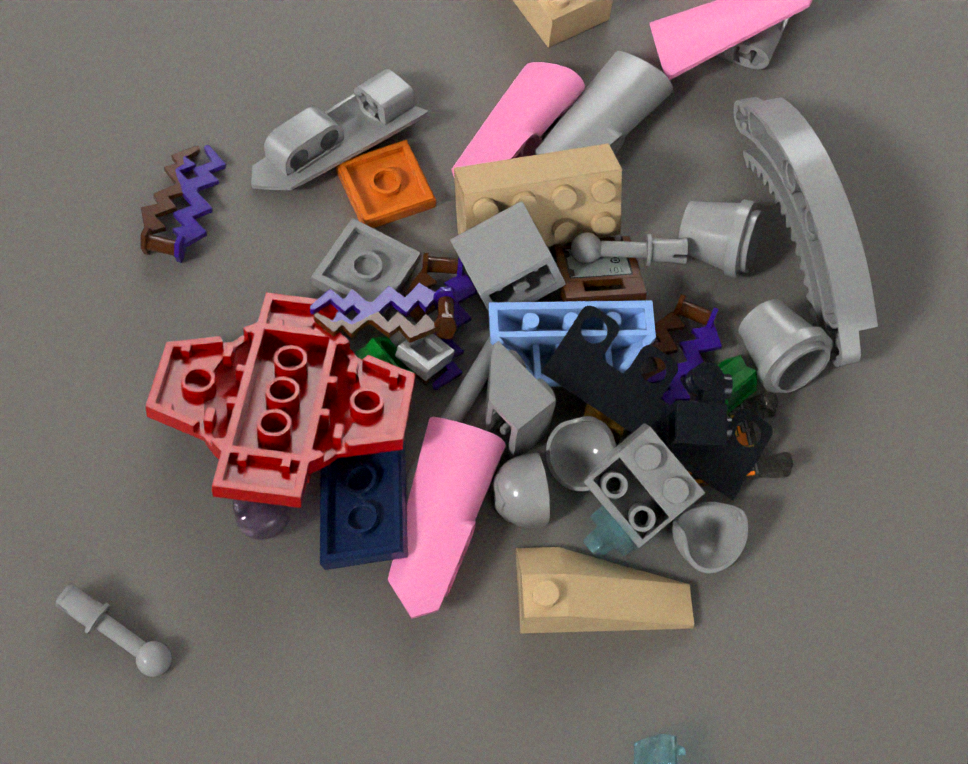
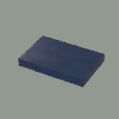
M405 440L403 450L337 458L331 464L320 469V565L324 570L408 558Z

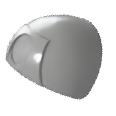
M592 416L580 417L560 423L551 432L546 445L547 464L554 478L567 489L573 491L590 490L583 480L616 447L613 433L605 423Z
M539 453L524 454L508 460L501 466L491 481L490 489L495 510L505 521L520 527L540 528L546 526L550 518V498L547 477Z
M719 502L693 504L673 519V540L681 555L695 569L704 573H716L732 565L742 553L748 537L747 516L743 510L729 504Z

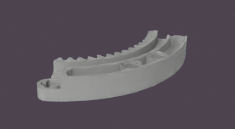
M758 97L736 100L733 108L736 127L741 134L751 139L757 145V148L743 150L746 168H751L753 173L757 172L758 178H763L764 186L769 185L770 195L775 194V204H781V216L786 215V227L792 229L791 241H796L795 253L801 257L800 270L804 271L806 275L803 283L809 289L806 297L812 305L809 314L814 319V323L811 325L821 327L832 339L833 346L830 360L834 366L841 367L857 363L861 357L859 331L878 327L866 256L841 180L819 137L807 120L787 100L782 97L764 101Z

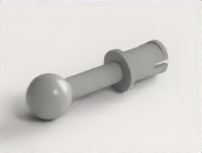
M585 232L577 235L571 243V254L575 260L581 263H593L600 257L645 258L646 266H650L651 262L686 264L687 256H685L688 253L687 238H652L651 234H647L646 242L600 241L596 235Z
M70 583L57 598L55 606L85 626V633L89 635L97 629L135 656L136 666L142 674L149 677H157L169 669L172 661L169 648L159 641L145 642L110 617L107 613L111 605L108 603L101 604L73 583Z

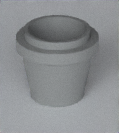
M743 199L741 203L691 200L684 212L678 239L687 238V255L724 271V275L727 277L738 279L742 272L748 273L753 264L762 231L763 211L758 210L756 201Z
M779 299L766 301L754 308L743 319L738 330L757 368L758 381L766 391L771 393H789L805 386L822 372L830 359L833 342L828 334L821 327L809 324Z

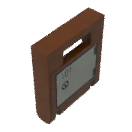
M629 235L621 236L620 241L632 242ZM614 236L599 238L600 241H616ZM572 242L567 243V246H562L561 244L551 246V255L566 285L559 288L562 302L646 301L647 292L637 258L600 257L593 263H581L575 260L571 254ZM622 285L621 289L585 291L584 287Z

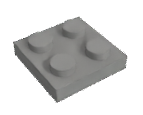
M352 218L311 276V285L324 292L331 289L343 299L353 289L366 301L372 302L388 286L397 292L401 291L421 261V252ZM389 307L381 314L382 316L385 315Z

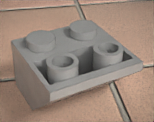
M522 201L450 239L488 311L489 302H535L566 285L548 247Z
M497 341L492 345L487 383L485 431L497 435L506 443L503 455L510 460L524 455L549 434L556 399L551 387L543 379H536L526 369L524 360L516 351L512 349L508 351Z
M645 423L617 445L583 480L638 548L705 494L703 489L654 430Z

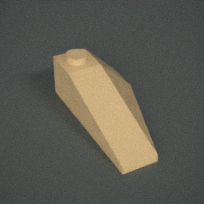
M560 547L516 548L520 634L693 629L694 627L690 584Z

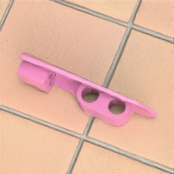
M715 0L649 22L663 72L669 80H672L725 50L810 7L812 0Z
M545 62L526 64L451 169L453 176L454 168L536 155L535 150L542 142L541 136L556 118H560L565 114L584 91L585 84L581 77L573 70L557 64Z
M431 417L428 421L407 502L408 558L393 560L388 576L389 584L411 619L439 611L444 597L448 596L476 527L475 519L506 447V443L491 432L439 417Z

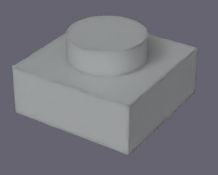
M431 334L411 343L406 339L398 345L395 357L426 381L452 361L455 350L435 334Z

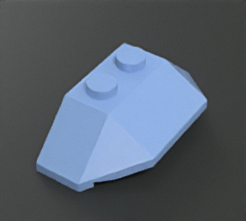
M652 300L489 302L490 343L494 345L499 341L508 351L510 349L516 351L524 360L526 369L536 379H543L550 387L561 386L541 372L581 310L585 306H594L614 319L619 325V332L602 360L625 375L640 350L646 345H651L656 339ZM591 317L583 322L581 333L586 341L595 344L600 343L607 336V326L601 319Z

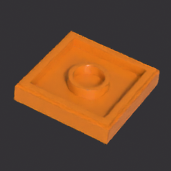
M407 139L355 156L335 167L358 220L372 228L436 207V198Z

